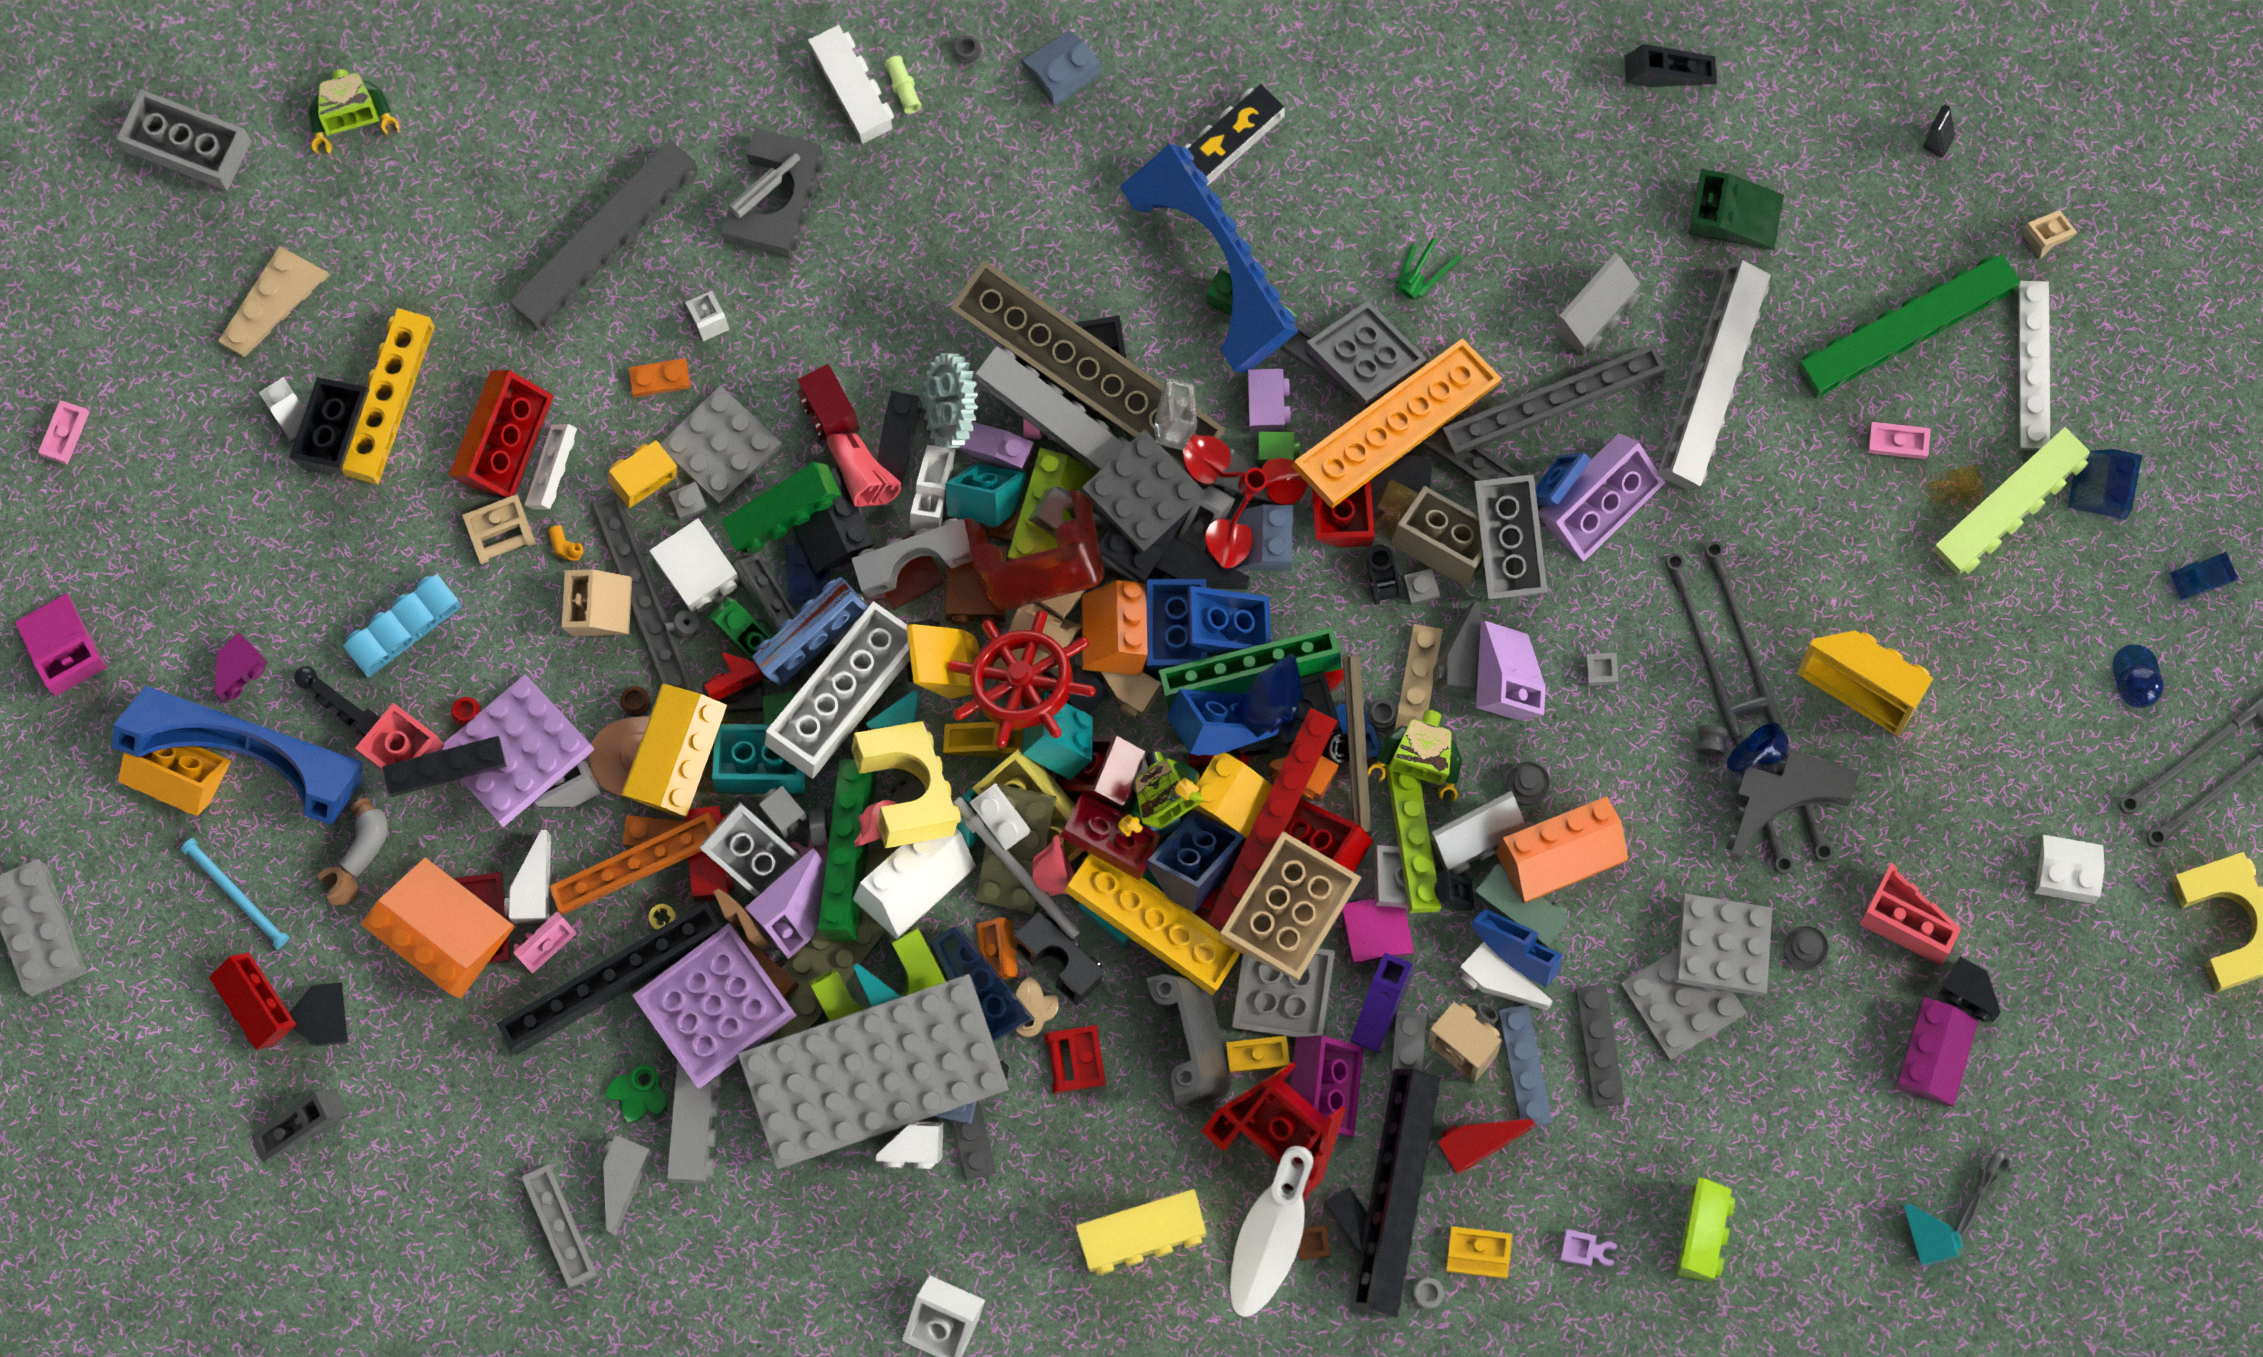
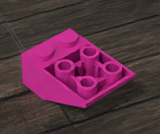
M68 593L15 622L45 686L55 696L108 668Z

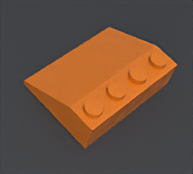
M426 857L376 902L360 924L447 993L460 999L515 927Z

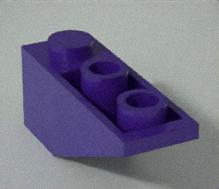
M1386 952L1384 953L1366 996L1350 1040L1351 1042L1379 1053L1414 973L1412 963Z

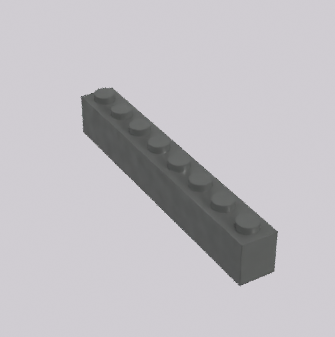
M669 139L510 300L513 310L538 332L543 327H550L557 318L556 314L563 307L567 308L573 304L577 298L576 293L583 286H590L597 277L596 273L603 266L608 267L617 257L616 253L623 246L627 247L632 244L637 237L636 232L643 225L649 226L655 220L656 212L663 205H670L677 196L676 192L683 185L688 186L692 183L698 170L695 160Z

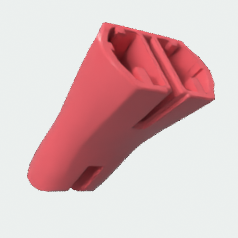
M856 433L831 434L826 438V443L841 471L855 507L887 505L899 495L901 482L875 460Z

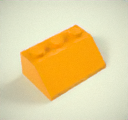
M199 746L172 747L151 752L141 757L124 752L118 782L129 786L133 790L152 796L158 801L177 807L186 813L198 816L210 804L231 760Z

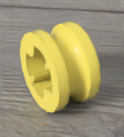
M658 904L649 912V922L655 930L663 927L658 925L659 921L655 918L657 913L662 915L661 911H667V916L670 918L669 923L677 919L676 913L669 905Z

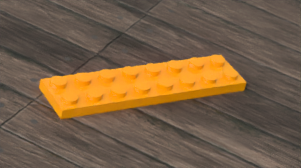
M1462 338L1296 459L1292 467L1333 508L1497 387L1502 378Z

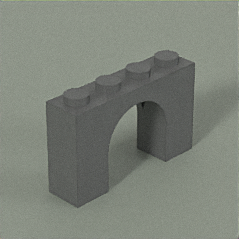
M754 128L746 153L750 164L776 170L794 153L800 156V161L785 173L794 183L793 196L784 208L770 214L748 211L739 219L729 209L721 232L724 242L791 258L792 251H797L800 246L801 234H798L801 224L805 225L809 217L808 200L816 195L818 182L815 181L817 172H822L825 166L826 156L823 155L821 144Z

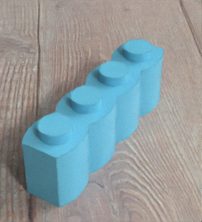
M438 574L433 577L427 576L417 584V589L413 593L399 596L394 601V606L391 610L385 613L383 611L377 613L371 618L370 625L362 631L360 629L355 630L346 638L347 642L343 647L367 678L375 674L414 642L418 641L461 608L458 599Z

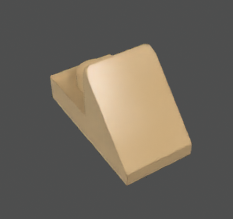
M2059 210L2028 222L2024 226L2023 238L2038 258L2041 259L2055 245L2070 240L2077 231Z

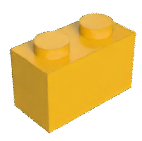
M656 440L649 445L643 444L638 447L634 455L628 459L616 461L610 467L608 483L629 509L675 479L677 465Z

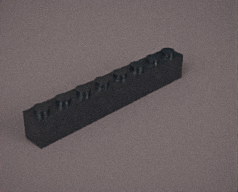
M706 901L496 1024L510 1049L515 1055H518L675 964L719 931L722 926Z
M1413 1068L1394 1069L1350 1306V1309L1378 1317H1398L1404 1279L1407 1273L1409 1251L1412 1245V1234L1417 1216L1420 1190L1423 1184L1425 1162L1428 1156L1431 1129L1434 1123L1436 1101L1439 1095L1441 1078Z

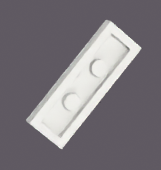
M569 424L551 425L525 506L534 510L551 508L556 499V490L560 478L565 472V463L569 451L574 445V436L577 428Z

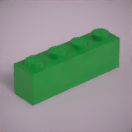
M813 462L722 519V522L735 551L754 554L761 551L765 547L764 544L771 539L775 540L785 536L787 529L807 522L810 519V515L814 512L831 507L834 504L833 501L842 495L829 466Z

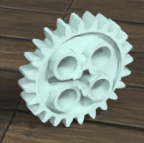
M941 353L940 356L935 357V362L930 363L931 371L926 372L929 380L924 381L927 389L926 392L922 393V396L926 399V403L922 405V408L926 409L927 412L924 420H928L926 429L931 430L930 438L935 439V445H940V448H959V446L965 445V440H969L968 431L974 430L971 422L976 421L973 412L978 409V406L974 403V399L977 398L978 394L974 393L973 390L976 382L971 380L974 372L969 371L970 363L965 362L964 356H960L959 353ZM959 399V401L940 403L943 400Z

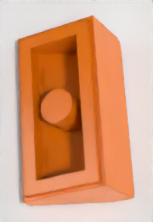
M999 917L976 923L978 945L981 954L1003 980L1018 978L1016 950L1011 947L1014 938L1012 920Z

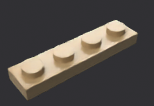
M1413 624L1395 730L1399 726H1408L1411 719L1422 721L1424 711L1429 710L1434 682L1433 670L1438 659L1443 629Z

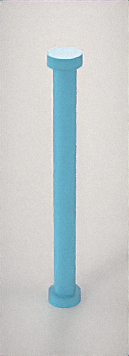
M194 838L186 841L180 850L185 855L189 854L273 941L272 946L276 950L280 949L290 937L286 933H281L205 855L197 846L198 842Z

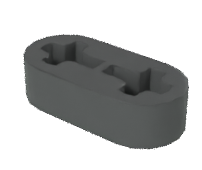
M825 805L810 807L809 822L813 847L828 845V822Z

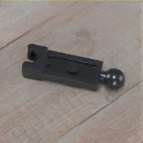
M301 666L296 670L294 674L296 685L303 689L311 688L317 694L314 699L327 709L332 705L339 711L337 716L349 726L354 722V728L362 736L365 737L380 719L378 715L368 708L363 712L317 678V673L312 667Z

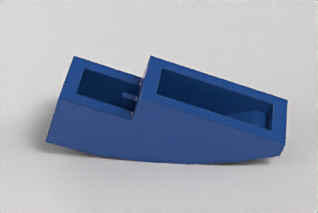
M1484 909L1473 920L1472 927L1481 939L1501 959L1527 978L1547 987L1558 975L1563 954L1536 943L1539 932L1487 909Z

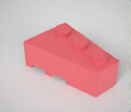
M1891 862L1860 925L1941 966L1949 955L1961 928L1934 902L1931 904L1918 891L1919 888L1913 882L1910 884Z

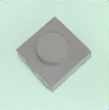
M696 482L669 492L681 521L708 510Z
M1432 568L1404 575L1411 605L1440 598Z
M1617 653L1586 655L1588 686L1618 684Z

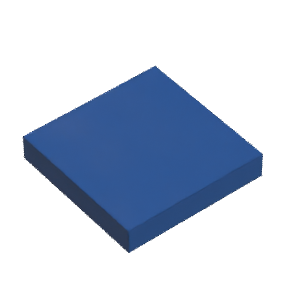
M1585 453L1558 455L1535 486L1537 507L1558 505L1591 461V458Z

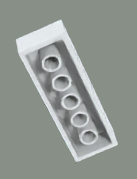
M873 601L766 730L765 746L813 779L911 660L907 624Z

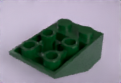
M1701 169L1688 234L1774 250L1784 195L1729 173Z

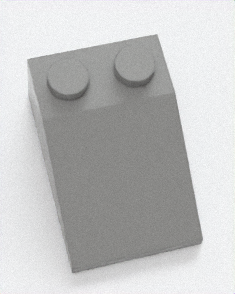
M740 802L699 846L702 851L755 897H758L802 858L792 846Z

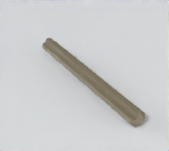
M1347 655L1343 657L1353 822L1360 825L1367 833L1371 831L1361 660L1358 655Z

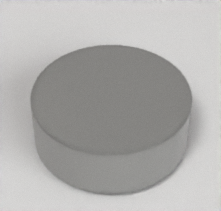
M1423 1278L1415 1285L1413 1297L1421 1308L1434 1309L1441 1304L1444 1298V1289L1438 1280Z

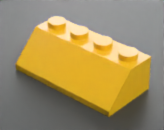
M663 683L621 795L671 816L687 817L727 705L702 694Z

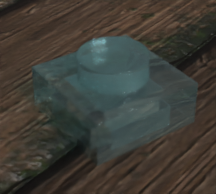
M1375 868L1355 870L1354 873L1360 876L1361 880L1348 901L1351 903L1367 899L1375 900Z

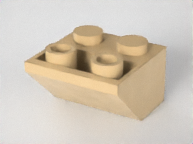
M565 570L562 628L572 636L629 635L632 577L598 570Z

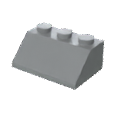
M1616 252L1559 315L1556 335L1582 356L1588 349L1594 351L1603 339L1600 335L1607 328L1611 331L1620 321L1621 316L1619 314L1626 307L1630 310L1640 298V295H1638L1639 281Z
M1512 791L1431 833V848L1435 851V856L1444 872H1454V874L1461 875L1471 868L1470 863L1478 859L1481 862L1490 860L1496 856V850L1504 837L1527 828Z

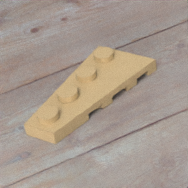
M279 246L218 340L219 344L245 357L271 332V329L291 313L290 311L302 300L304 301L320 282L325 281L330 276L329 273Z

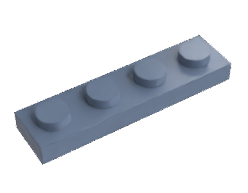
M1529 1005L1501 1009L1498 1013L1520 1120H1534L1537 1125L1536 1127L1551 1125L1552 1119Z

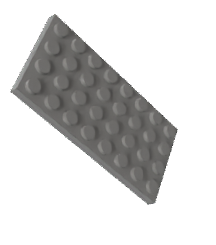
M970 974L738 1053L777 1170L1009 1090Z

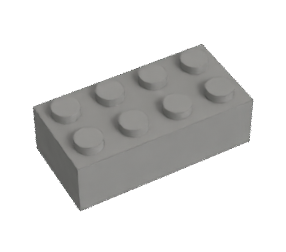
M142 89L116 139L124 152L228 191L251 143L244 128Z
M37 859L1 874L0 930L22 990L32 997L87 974L48 866L40 859Z

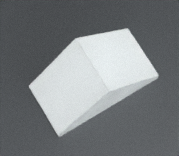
M712 291L685 302L703 341L730 330L726 317Z

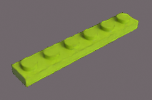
M1385 765L1409 913L1438 912L1441 909V903H1439L1435 894L1437 878L1420 779L1388 770L1389 765Z

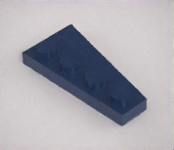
M954 926L930 940L949 980L970 974L993 1043L1035 1019L959 926Z

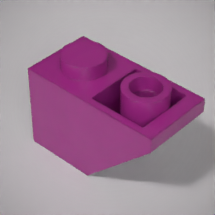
M240 632L217 652L215 694L224 703L228 700L236 699L243 692V686L250 679H258L264 673L265 666L268 664L264 657Z

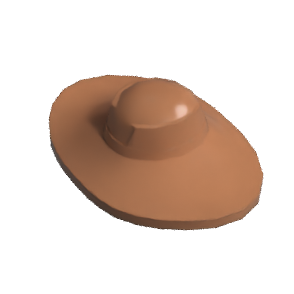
M650 716L630 717L615 721L599 731L593 740L592 747L595 750L589 754L590 768L596 781L606 791L620 797H625L621 794Z

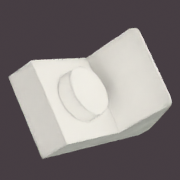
M284 377L260 391L259 394L291 441L297 436L305 409Z

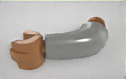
M368 798L359 799L350 808L356 818L354 823L356 838L339 863L342 867H329L317 875L319 880L327 886L337 881L336 885L328 890L327 893L328 902L333 906L347 905L355 899L358 893V885L353 876L358 878L383 846L388 834V821L384 812L381 809H375Z

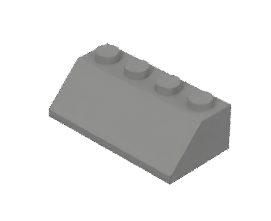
M1534 474L1474 481L1488 599L1518 598L1547 594Z

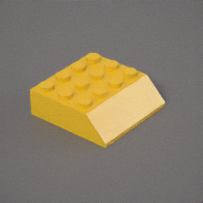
M1855 630L1813 639L1797 671V675L1898 737L1934 679L1929 676V672L1924 667L1917 664L1912 666L1904 661L1903 656L1896 650L1891 648L1886 650L1878 645L1877 640L1870 634L1865 632L1860 634Z

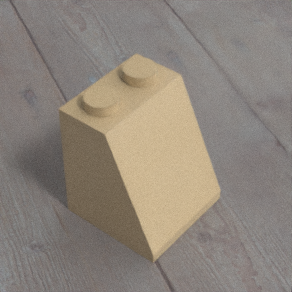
M1030 602L1017 609L1008 631L1031 630L1036 613L1039 610H1044L1047 613V620L1042 633L1052 637L1064 648L1078 639L1082 631V625L1066 618L1061 619L1051 611ZM1025 648L1011 651L1017 661H1021ZM1037 650L1032 665L1049 655ZM1001 657L996 660L994 668L1008 669ZM1037 689V693L1039 694V696H1041L1044 692L1051 694V692L1048 689Z

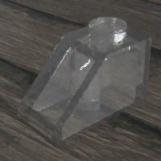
M1166 378L1154 422L1156 444L1184 450L1197 429L1193 384Z

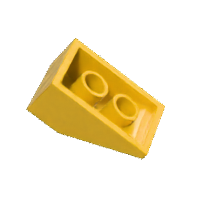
M916 624L906 625L913 682L947 699L972 695L970 675L951 672L948 669V663L952 660L974 663L977 654H979V644L974 635L962 629Z
M1224 752L1214 755L1197 784L1204 801L1192 808V810L1195 809L1245 836L1244 841L1246 842L1273 785L1228 753Z

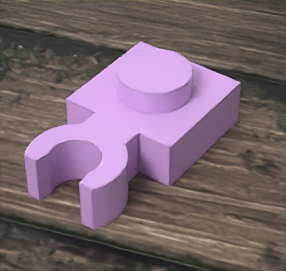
M1566 1229L1560 1261L1591 1267L1592 1259H1597L1601 1265L1610 1267L1613 1266L1614 1261L1606 1259L1603 1256V1251L1606 1249L1616 1250L1617 1245L1613 1242L1597 1245L1595 1244L1597 1235Z

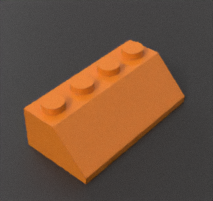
M1607 796L1506 836L1502 839L1496 851L1497 857L1523 904L1628 861L1622 823Z

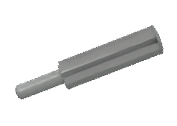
M794 153L776 170L771 168L735 201L728 205L730 211L740 219L782 182L781 176L800 161V156Z

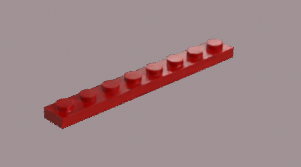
M1310 708L1207 920V923L1215 929L1222 931L1280 835L1285 831L1337 724V720Z

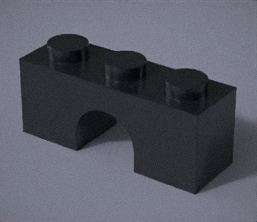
M1038 912L1014 935L1011 947L1032 966L1041 958L1047 956L1055 957L1062 962L1065 970L1058 975L1055 987L1076 1006L1101 983L1105 971L1102 970L1100 962L1094 957H1088L1081 950L1080 945L1075 939L1071 940L1069 937H1066L1052 918L1044 917Z

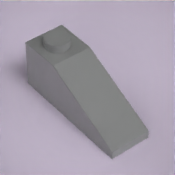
M615 1135L613 1142L610 1140L607 1142L602 1157L605 1158L603 1170L606 1231L616 1237L652 1155L650 1149Z

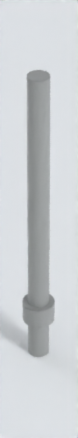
M961 796L953 802V806L958 807L960 815L967 821L965 825L972 833L976 831L1072 940L1080 933L1077 927L1046 892L1036 887L1031 875L1008 850L1003 848L981 817L970 808Z

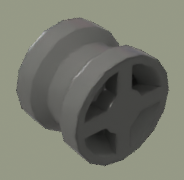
M1700 725L1698 727L1700 740L1696 743L1695 751L1711 756L1725 755L1723 742L1728 736V730L1714 725Z

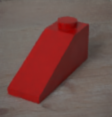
M1532 1119L1463 1125L1460 1128L1455 1124L1441 1133L1443 1138L1437 1142L1455 1171L1461 1174L1537 1125Z

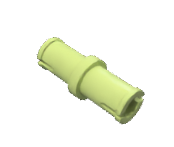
M901 56L889 58L886 60L885 66L893 81V91L899 95L904 112L906 114L915 113L920 110L922 105L913 88L915 85L914 80L911 76H908Z

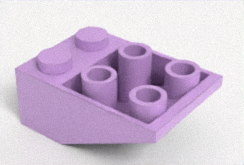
M1481 621L1476 708L1515 720L1543 716L1546 686L1528 634L1488 621Z
M813 848L745 907L766 937L788 959L811 940L819 925L826 864Z

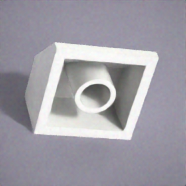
M2043 835L2034 893L2095 904L2101 897L2105 868L2103 845Z
M929 1276L916 1297L902 1341L936 1357H962L977 1325L985 1300Z

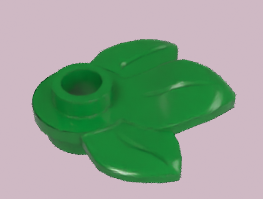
M639 1065L632 1070L631 1074L617 1076L611 1082L606 1092V1098L622 1101L623 1115L628 1123L641 1119L648 1110L661 1115L666 1105L665 1092L659 1086V1074L650 1065ZM643 1075L650 1076L649 1084L641 1085L639 1082L640 1077Z

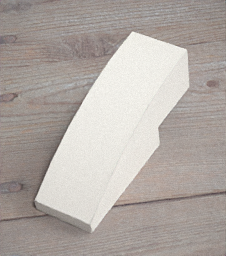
M927 445L910 512V530H932L941 526L946 506L945 483L951 480L956 449Z

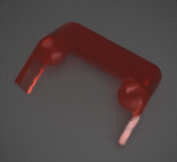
M1077 489L1071 490L1076 519L1062 523L1057 529L1056 540L1058 547L1003 562L1002 553L999 548L987 543L985 528L971 518L964 519L973 565L990 602L995 607L1001 610H1011L1093 588L1102 581L1104 569L1091 502Z

